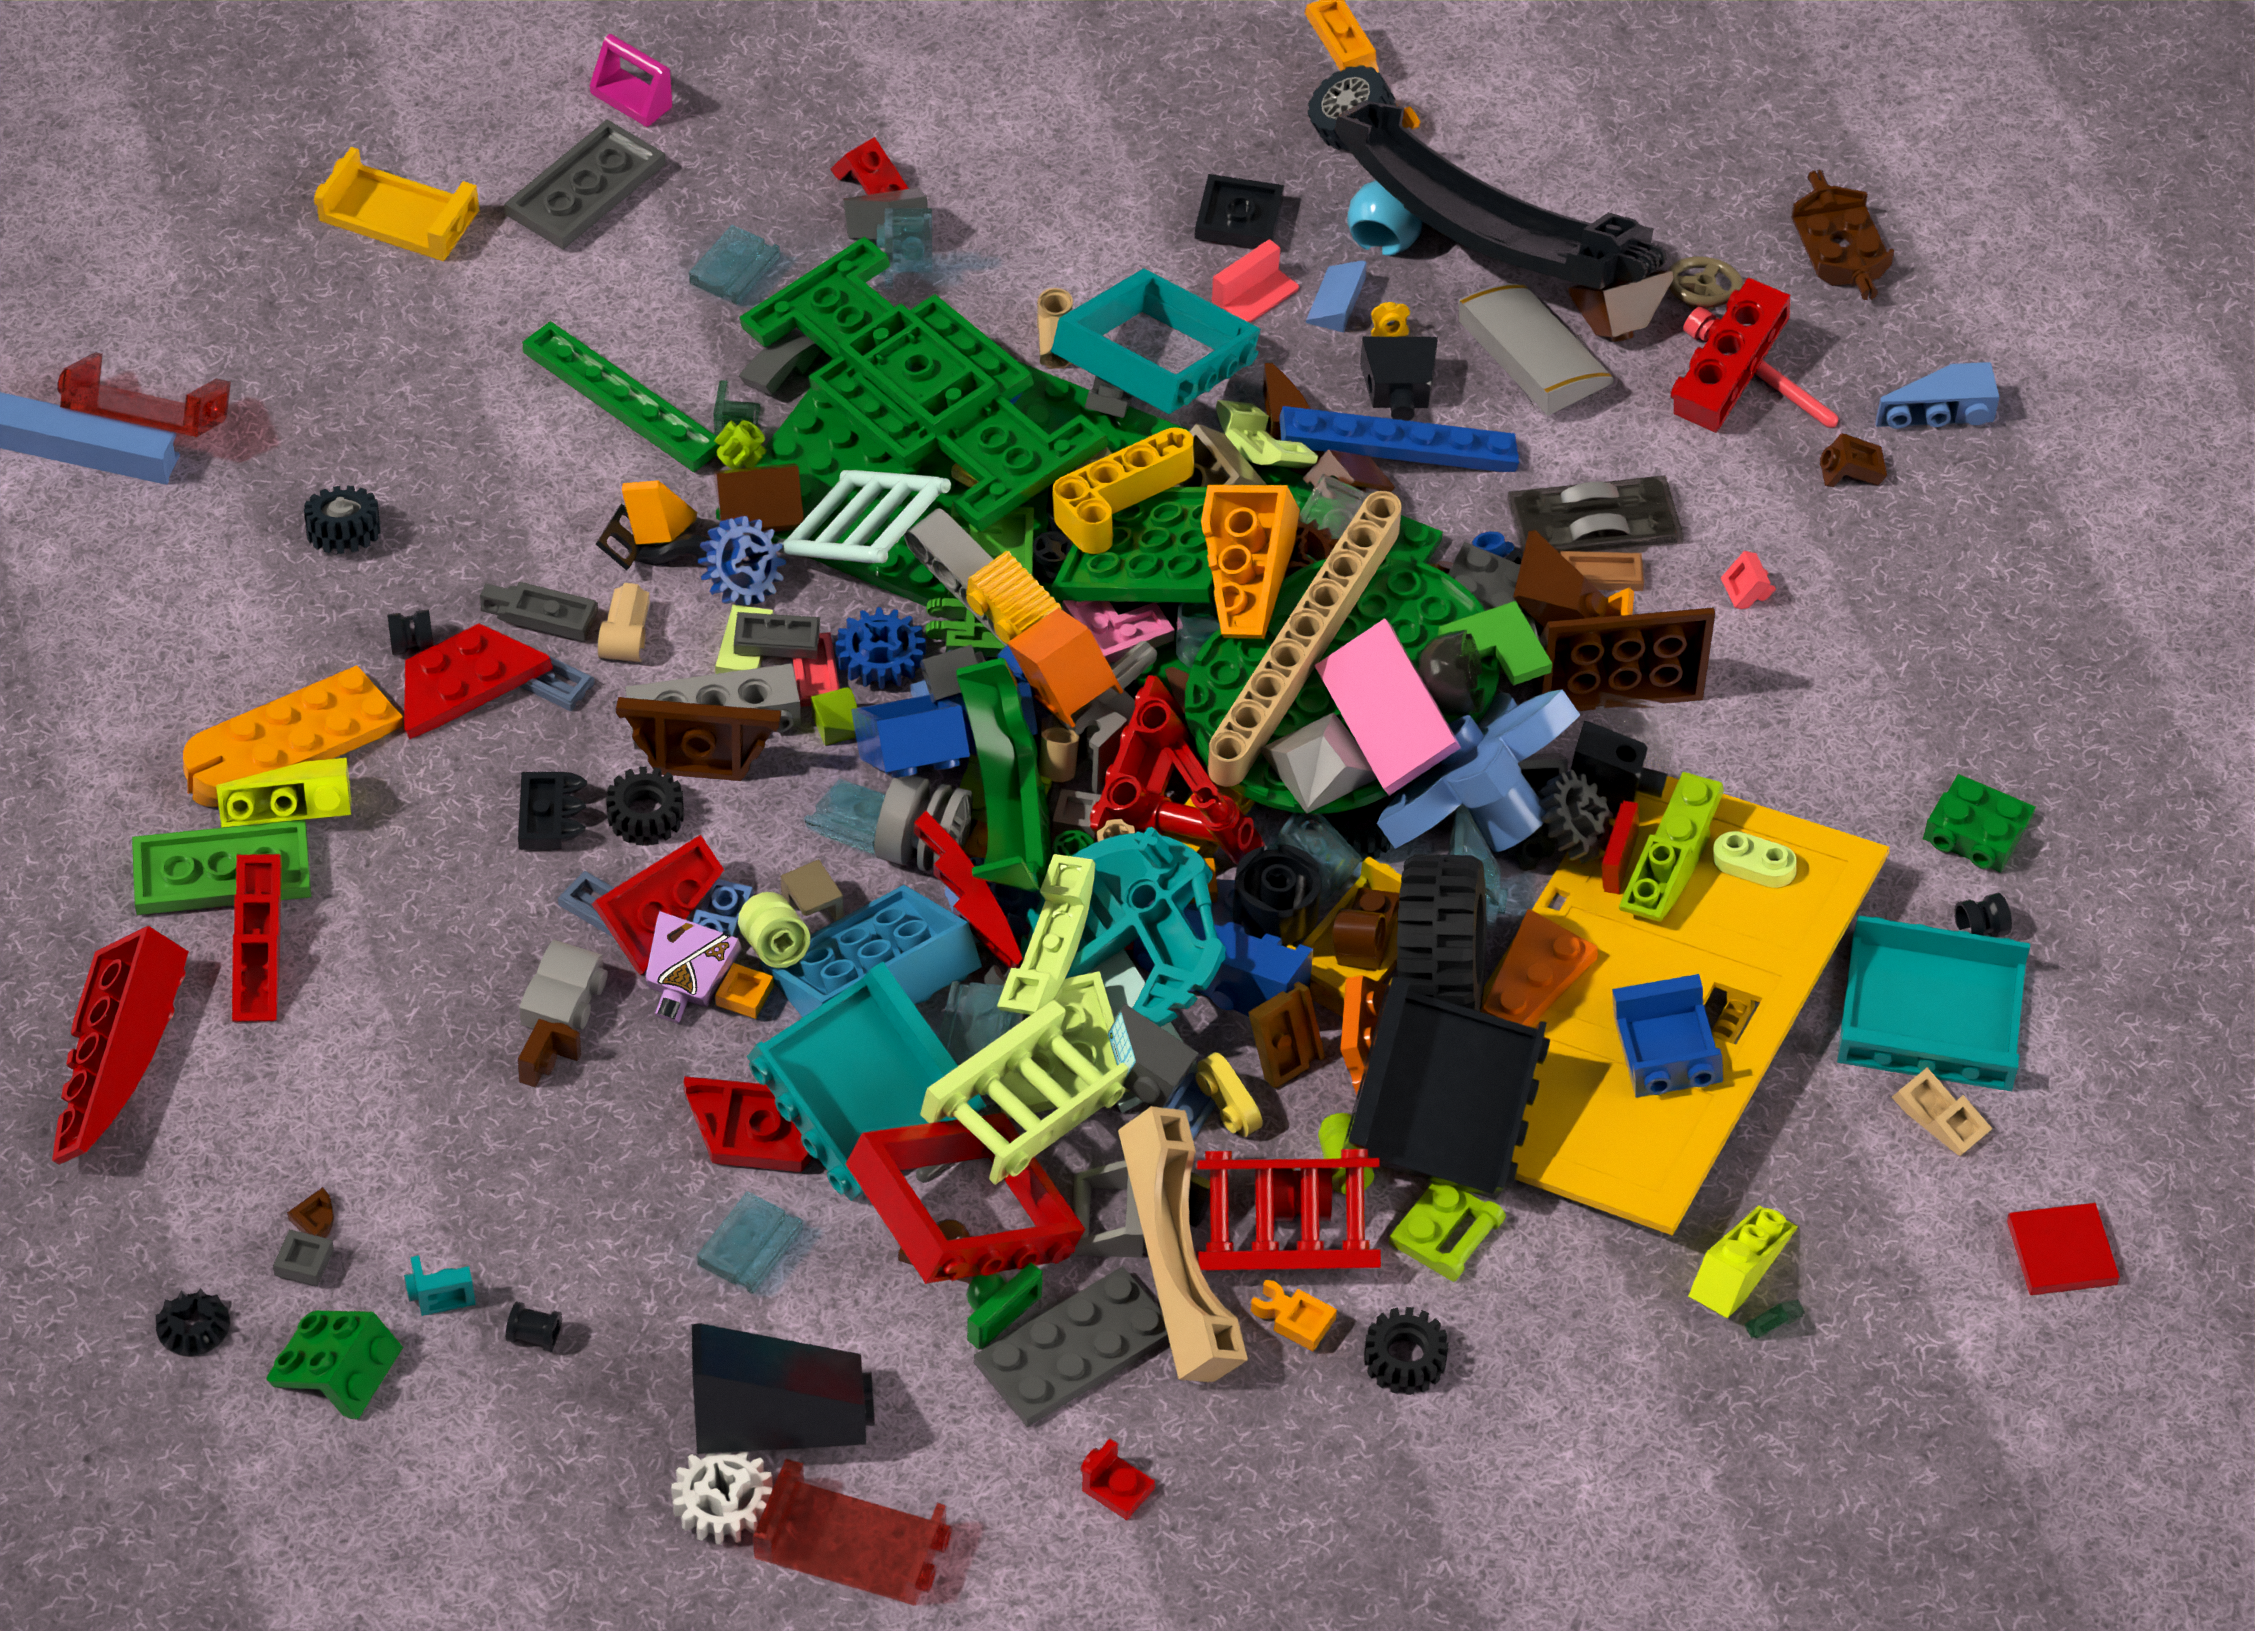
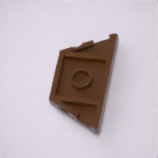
M618 697L616 705L618 717H625L633 729V740L639 749L647 754L651 767L653 769L654 767L660 768L662 775L669 772L673 776L742 781L750 770L751 762L759 757L765 747L766 740L772 731H777L781 720L780 710Z

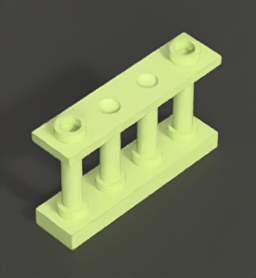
M1054 999L926 1090L920 1115L928 1123L939 1122L947 1116L949 1118H957L996 1155L989 1180L995 1185L1008 1175L1015 1177L1020 1174L1033 1157L1103 1106L1110 1108L1115 1105L1125 1092L1123 1085L1129 1067L1122 1062L1103 1075L1062 1037L1063 1031L1061 1027L1066 1010ZM1041 1049L1044 1051L1050 1049L1084 1080L1089 1087L1075 1097H1072L1031 1059V1056ZM1010 1071L1013 1073L1019 1072L1058 1109L1041 1120L1011 1093L999 1079ZM977 1094H987L1022 1126L1026 1132L1009 1143L972 1109L967 1102Z

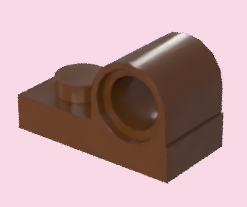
M1359 888L1352 908H1341L1338 910L1333 926V945L1338 965L1379 970L1398 917L1399 893Z

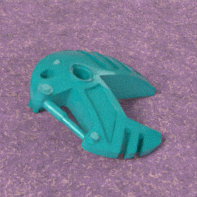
M1147 827L1145 833L1137 832L1106 838L1093 843L1072 856L1093 859L1095 862V874L1086 923L1066 978L1089 973L1140 936L1155 966L1132 1009L1159 1027H1162L1178 1017L1174 1011L1168 1010L1169 1008L1188 1009L1198 1000L1194 994L1188 993L1189 990H1206L1221 963L1226 958V947L1217 938L1212 917V903L1207 884L1211 881L1213 874L1208 864L1189 846L1173 838L1160 835L1152 827ZM1040 890L1037 895L1041 901L1037 909L1031 905L1026 917V921L1030 926L1028 939L1022 933L1021 955L1023 960L1046 901ZM1193 897H1195L1197 909L1201 913L1206 940L1203 941L1199 939L1183 913L1184 908ZM1155 899V901L1152 903V905H1150L1149 907L1145 908V906H1146L1150 901H1152V900Z

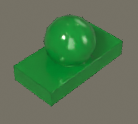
M1030 1262L1009 1282H1007L1004 1276L997 1273L988 1276H975L970 1282L966 1293L968 1303L974 1311L967 1318V1341L978 1350L984 1349L1042 1297L1043 1271Z

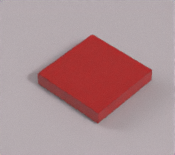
M2096 1202L2011 1212L2008 1214L2007 1224L2030 1295L2118 1285L2120 1276Z

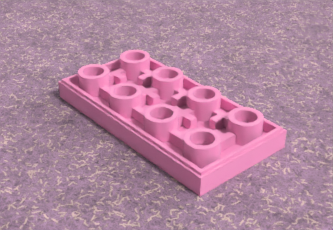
M1383 619L1314 665L1381 786L1388 795H1391L1461 748L1394 629L1386 619Z

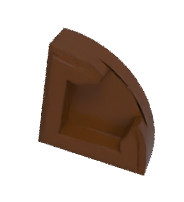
M322 1187L287 1212L288 1220L303 1233L326 1238L331 1231L334 1221L333 1207L327 1191Z

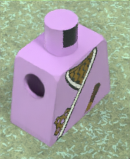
M660 911L657 917L646 973V982L649 988L662 993L655 1015L665 1020L680 1023L687 1002L707 1008L730 967L740 954L742 947L738 938Z

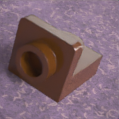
M1841 433L1830 446L1825 448L1820 457L1824 484L1828 487H1834L1844 475L1878 486L1887 477L1882 446Z
M538 1019L518 1057L519 1083L536 1088L542 1075H550L553 1071L557 1055L578 1061L581 1056L580 1033L566 1024L551 1023Z

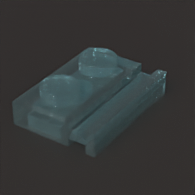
M731 225L690 270L689 283L718 297L723 298L727 296L732 298V303L738 305L780 257L779 246L774 244L771 247L765 244V239Z
M839 778L815 805L816 812L812 816L807 814L804 818L806 827L819 835L875 854L874 844L877 822L886 794Z
M1293 812L1279 831L1278 840L1267 848V850L1278 849L1279 844L1294 846L1308 853L1316 861L1322 880L1320 905H1326L1331 902L1329 899L1334 891L1341 889L1363 859L1321 813Z
M952 981L938 1039L958 1066L1008 1032L1012 1012L1001 1011L997 1007L1005 985L983 983L964 985L958 981Z
M747 1191L697 1254V1265L734 1285L737 1283L747 1288V1292L753 1294L803 1230L802 1219L798 1217L793 1219L785 1215V1210Z

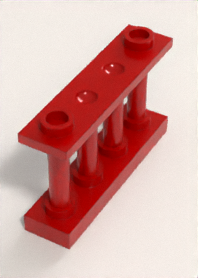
M1341 1149V1158L1232 1160V1151H1205V1160H1195V1169H1210L1211 1242H1206V1251H1196L1200 1270L1381 1268V1249H1370V1240H1365L1364 1167H1379V1158H1368V1149ZM1274 1168H1300L1301 1241H1297V1250H1279V1241H1274ZM1319 1168H1346L1347 1240H1342V1249H1324V1241L1320 1240ZM1228 1169H1255L1256 1241H1252V1250H1234L1233 1242H1229Z

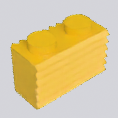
M1005 551L968 578L966 598L969 606L976 614L980 616L985 614L994 623L996 634L1005 644L1057 608L1062 609L1054 597H1051L1049 592L1039 585L1032 574H1029L1027 569L1017 562L1010 551Z

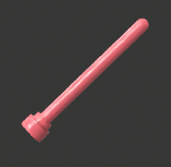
M1697 307L1686 319L1683 331L1696 341L1700 338L1707 342L1709 330L1716 316L1705 307ZM1762 361L1755 372L1758 377L1824 426L1833 428L1838 424L1839 419L1834 412L1765 361Z

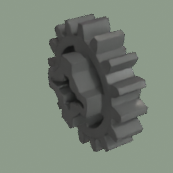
M1574 770L1566 773L1563 772L1547 780V785L1540 790L1545 798L1539 801V805L1546 810V815L1542 816L1541 819L1547 825L1549 837L1553 838L1556 836L1559 840V851L1568 849L1570 860L1573 861L1579 858L1581 864L1604 856L1613 830V826L1609 824V819L1614 817L1606 804V797L1599 798L1596 794L1597 785L1593 783L1588 786L1586 775L1582 773L1576 776Z

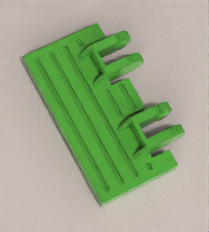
M952 502L951 517L960 526L969 527L963 529L993 559L1005 551H1010L1017 562L1021 563L1022 567L1026 568L1029 574H1032L1034 507L1018 506L979 532L955 511L954 503ZM948 590V597H955V596ZM935 598L928 601L926 611L929 616L965 620V622L934 620L927 623L926 636L932 640L946 641V652L972 644L974 653L982 651L983 656L997 657L1005 647L958 599Z

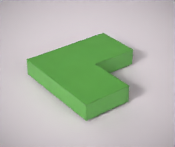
M1516 601L1439 626L1438 636L1456 667L1495 654L1512 685L1551 673L1552 662Z

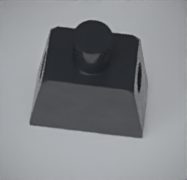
M1362 336L1360 366L1373 408H1390L1392 419L1410 421L1415 416V408L1429 407L1436 363L1437 337Z
M1584 721L1574 751L1571 770H1574L1576 776L1582 773L1586 775L1588 786L1593 783L1597 785L1596 794L1599 798L1606 797V804L1610 811L1618 812L1623 801L1635 802L1637 792L1662 798L1668 776L1667 773L1644 767L1648 750L1645 743L1594 723Z

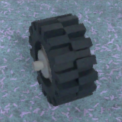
M347 485L346 490H341L340 486H334L332 492H329L327 489L320 490V496L313 494L310 496V501H306L304 504L307 539L309 543H313V547L316 549L323 547L324 552L327 553L337 549V554H344V549L350 548L351 552L359 551V545L364 548L371 546L370 541L376 542L378 534L381 533L378 501L372 492L367 494V490L364 488L355 491L354 486Z

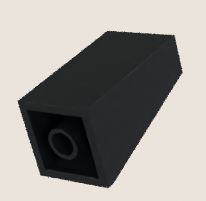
M702 1323L692 1324V1377L697 1454L866 1445V1426H875L872 1372H862L861 1354Z

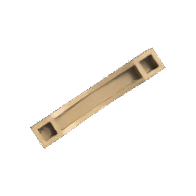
M1151 1106L1118 1130L1178 1379L1214 1382L1246 1362L1248 1358L1238 1318L1227 1310L1211 1291L1200 1270L1193 1248L1189 1224V1189L1196 1150L1186 1110Z

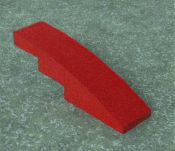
M925 811L914 822V834L940 857L933 864L934 875L959 898L953 905V914L967 921L971 933L1010 969H1020L1023 957L1006 916L986 881L972 876V868L975 867L958 843Z
M280 854L236 855V894L232 957V1022L277 1021L281 932L282 857Z

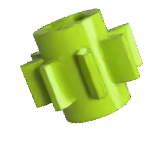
M730 421L715 438V442L721 445L717 449V456L731 469H740L743 466L746 468L754 467L762 458L761 455L767 452L761 446L765 441V437L761 430L751 422L741 421L737 426L733 421Z

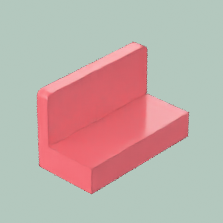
M1269 239L1213 276L1212 302L1216 306L1251 323L1299 290V285L1279 270L1280 247Z

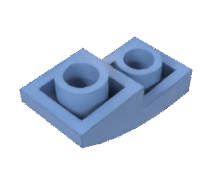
M717 879L706 893L701 910L696 909L692 922L737 938L740 932L738 925L739 912L744 903L754 896L753 887Z

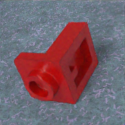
M1111 1438L1108 1439L1100 1450L1097 1448L1092 1449L1081 1465L1080 1471L1083 1473L1082 1491L1126 1521L1155 1489V1480L1118 1457V1443Z

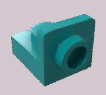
M419 1255L410 1257L412 1273L404 1275L409 1302L418 1300L421 1316L476 1305L469 1266L457 1269L446 1268L437 1273L423 1275Z

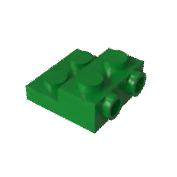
M1958 774L1948 792H1943L1929 816L1923 840L1930 842L1940 851H1951L1968 858L1979 868H1991L2001 873L2031 821L2036 806Z

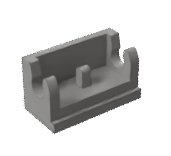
M1093 699L1089 703V709L1076 722L1075 733L1077 735L1081 734L1086 727L1087 733L1086 758L1076 767L1074 779H1080L1086 771H1093L1092 783L1088 788V793L1100 795L1105 787L1107 769L1114 763L1118 754L1120 737L1123 729L1128 725V719L1097 699Z

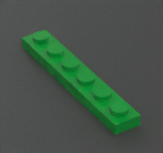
M549 321L522 342L525 355L695 473L717 455V449L721 446L715 442L717 436L553 322Z

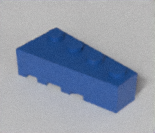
M1184 908L1183 913L1199 939L1202 941L1206 940L1201 913ZM1228 922L1223 926L1214 924L1217 938L1226 947V958L1221 963L1208 988L1196 991L1212 998L1218 1007L1228 1011L1234 1009L1249 1017V1011L1282 991L1289 993L1294 989L1293 984L1298 981L1310 990L1313 948L1299 944L1296 950L1281 946L1283 944L1281 938L1267 933L1262 939L1247 935L1242 925ZM1139 936L1134 940L1133 959L1143 969L1151 972L1155 964Z

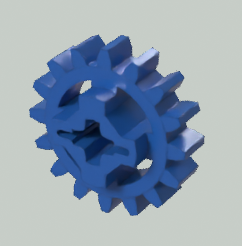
M747 516L734 518V520L731 518L719 522L720 527L708 530L712 540L701 542L700 547L707 552V557L698 559V564L707 566L708 570L701 576L702 580H712L714 584L709 592L712 595L723 592L722 603L724 604L735 602L736 605L748 606L750 603L758 604L764 602V595L769 596L777 592L772 583L780 582L784 579V576L777 572L778 566L786 564V560L777 558L776 554L777 551L783 548L782 543L773 544L771 542L774 530L761 531L762 521L759 519L749 522ZM747 556L749 557L748 560L743 561L742 565L738 567L735 566L737 563L742 562L741 559Z
M877 607L875 615L872 616L865 610L860 611L859 621L849 617L846 619L847 629H838V641H835L836 657L839 658V669H848V679L851 681L859 676L862 677L864 687H868L872 681H878L879 688L884 689L886 681L890 680L896 686H900L901 676L904 675L911 679L915 677V667L921 668L920 662L924 659V655H926V639L922 638V627H913V617L910 615L902 620L899 619L897 609H894L890 615H884L882 608ZM904 643H905V644L907 645V647H908L907 650H906V652L903 650V644H904ZM855 645L859 646V651L857 653L854 651Z

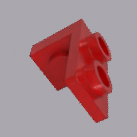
M875 137L846 153L830 169L838 180H842L851 174L854 180L858 179L867 195L909 189Z

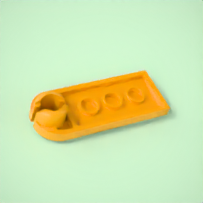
M356 665L203 730L191 737L183 750V772L187 779V793H193V800L199 805L219 807L216 785L305 761L336 758L402 727L403 716Z

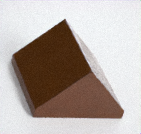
M795 463L714 471L720 522L731 518L734 520V518L747 516L749 522L758 519L762 521L761 531L773 529L774 532L795 530L803 522L799 469Z

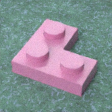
M1063 600L1062 610L1090 629L1108 664L1113 661L1116 663L1141 641H1147L1154 648L1174 641L1175 630L1157 603H1150L1118 615L1109 601L1076 602L1073 600Z

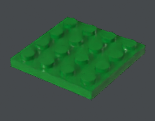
M1171 487L1112 514L1113 544L1111 548L1100 554H1088L1080 550L1073 543L1051 587L1055 600H1073L1076 602L1210 603L1214 596L1215 588L1212 571L1208 563L1206 538L1201 524L1207 487Z

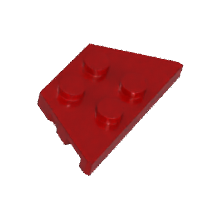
M478 623L406 659L404 728L408 738L412 739L436 729L527 683L528 680L535 679L552 670L553 666L550 657L537 649Z
M684 1076V1093L713 1164L802 1172L813 1159L803 1146L801 1141L802 1134L793 1121H787L779 1113L775 1105L776 1098L766 1084Z

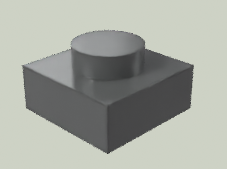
M289 1229L273 1264L274 1275L318 1287L334 1251L333 1241Z

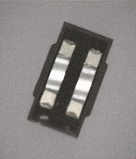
M1666 475L1508 492L1507 501L1522 553H1524L1528 532L1536 530L1559 553L1561 551L1643 553L1648 550V547L1683 543L1684 534Z

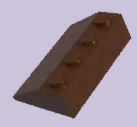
M1714 607L1547 622L1539 642L1552 662L1551 673L1531 679L1535 697L1547 692L1563 689L1577 711L1703 700L1716 614Z

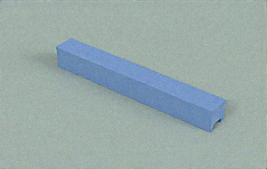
M0 392L1 449L165 485L168 484L169 476L180 457V453L174 451L173 447L176 430Z

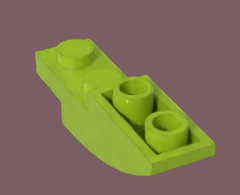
M1682 772L1656 834H1650L1619 904L1621 911L1659 922L1667 915L1688 883L1710 838L1709 825L1724 793L1722 782Z

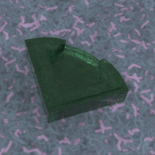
M1798 1299L1781 1302L1745 1323L1744 1326L1750 1337L1757 1339L1767 1335L1768 1332L1784 1323L1788 1325L1804 1317L1805 1311Z

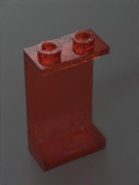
M94 352L65 367L58 379L57 390L61 394V408L193 437H199L224 422L227 417L231 381L215 378L187 394L185 403L100 385L103 354Z
M785 1459L753 1535L754 1558L916 1606L921 1591L929 1593L932 1588L937 1570V1565L932 1563L937 1551L945 1553L951 1538L952 1526L946 1524V1505L937 1503L931 1520L806 1484L804 1483V1464Z

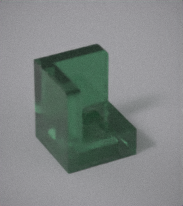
M720 380L713 412L714 435L718 436L730 421H733L737 426L741 421H748L757 426L760 404L729 401L728 381Z

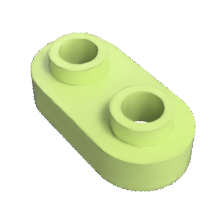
M1739 831L1724 833L1714 843V863L1720 871L1771 888L1786 886L1796 876V855L1790 848Z

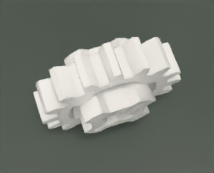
M748 1451L739 1452L738 1455H732L731 1452L721 1454L709 1453L705 1454V1458L701 1460L691 1454L688 1456L689 1469L678 1467L676 1470L677 1483H673L671 1486L675 1516L682 1517V1528L685 1531L696 1526L697 1539L702 1541L708 1533L715 1535L716 1544H721L724 1535L731 1534L735 1542H740L741 1530L746 1529L755 1534L758 1532L757 1519L768 1521L770 1518L769 1505H774L771 1472H764L763 1460L761 1458L749 1462ZM717 1485L720 1486L721 1491L725 1493L726 1497L729 1498V1501H726L724 1494H721L720 1490L717 1488Z

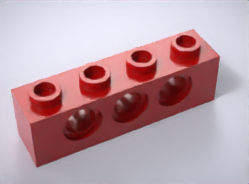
M1749 277L1740 290L1735 289L1727 302L1726 313L1722 319L1716 318L1714 320L1705 346L1703 348L1698 347L1690 360L1689 371L1685 377H1678L1673 385L1670 397L1674 399V415L1717 433L1789 320L1790 294Z

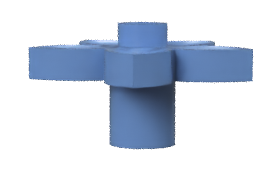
M1563 689L1536 696L1519 706L1509 693L1500 692L1493 698L1489 709L1478 724L1475 723L1470 715L1457 718L1448 724L1461 748L1398 789L1399 793L1381 813L1377 822L1378 826L1396 849L1434 827L1460 805L1493 852H1500L1518 844L1544 823L1541 817L1546 815V810L1539 805L1540 799L1522 775L1518 763L1539 751L1565 731L1580 716L1579 712Z

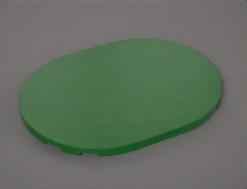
M1391 554L1386 555L1319 660V662L1383 619H1386L1394 629L1448 724L1465 715H1470L1475 723L1478 724L1492 703L1500 672V663L1495 654L1456 667L1438 636L1439 626L1485 611L1476 597L1461 583L1443 571L1421 561H1416V564L1404 560L1393 559ZM1326 559L1312 563L1283 580L1264 639L1223 638L1219 628L1197 653L1188 681L1186 682L1184 700L1185 720L1191 741L1207 767L1209 743L1212 736ZM1316 668L1312 671L1266 745L1333 712L1355 739ZM1260 753L1246 777L1239 784L1229 786L1243 796L1260 804L1290 812L1306 813L1262 753ZM1376 779L1308 814L1334 813L1359 808L1387 796L1388 793L1383 789L1379 780Z

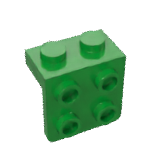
M315 1310L301 1319L293 1337L285 1349L276 1357L274 1366L267 1375V1381L275 1388L320 1389L342 1416L349 1419H359L404 1347L374 1312Z

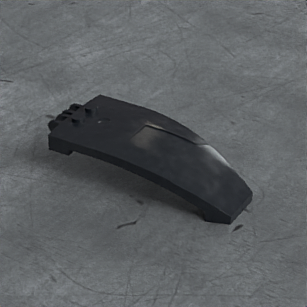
M1363 101L1337 115L1335 132L1359 163L1381 186L1417 218L1438 232L1474 251L1507 264L1596 289L1604 288L1618 279L1624 281L1631 280L1632 283L1641 282L1646 276H1649L1650 273H1653L1658 267L1666 263V250L1659 245L1655 246V243H1651L1654 228L1639 225L1635 219L1608 212L1593 223L1581 221L1523 201L1471 175L1435 152L1402 126L1405 107Z

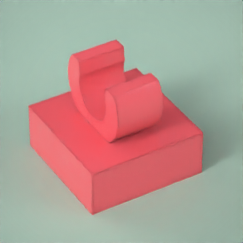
M1744 551L1721 577L1734 607L1738 609L1750 608L1757 599L1764 601L1776 590L1775 586L1770 585L1771 583L1767 576L1768 571L1763 568L1757 553Z

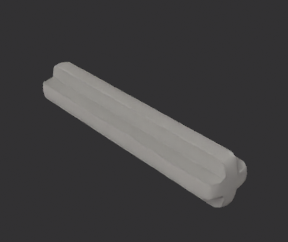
M1147 641L1139 642L1111 666L1122 689L1156 661L1157 652ZM1109 688L1095 699L1106 705L1118 692ZM1089 703L1070 715L1075 723L1073 728L1058 718L1061 725L1075 731L1076 722L1089 709Z

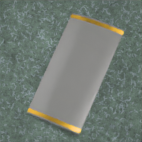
M1524 284L1493 286L1459 299V322L1547 416L1613 384L1614 378Z

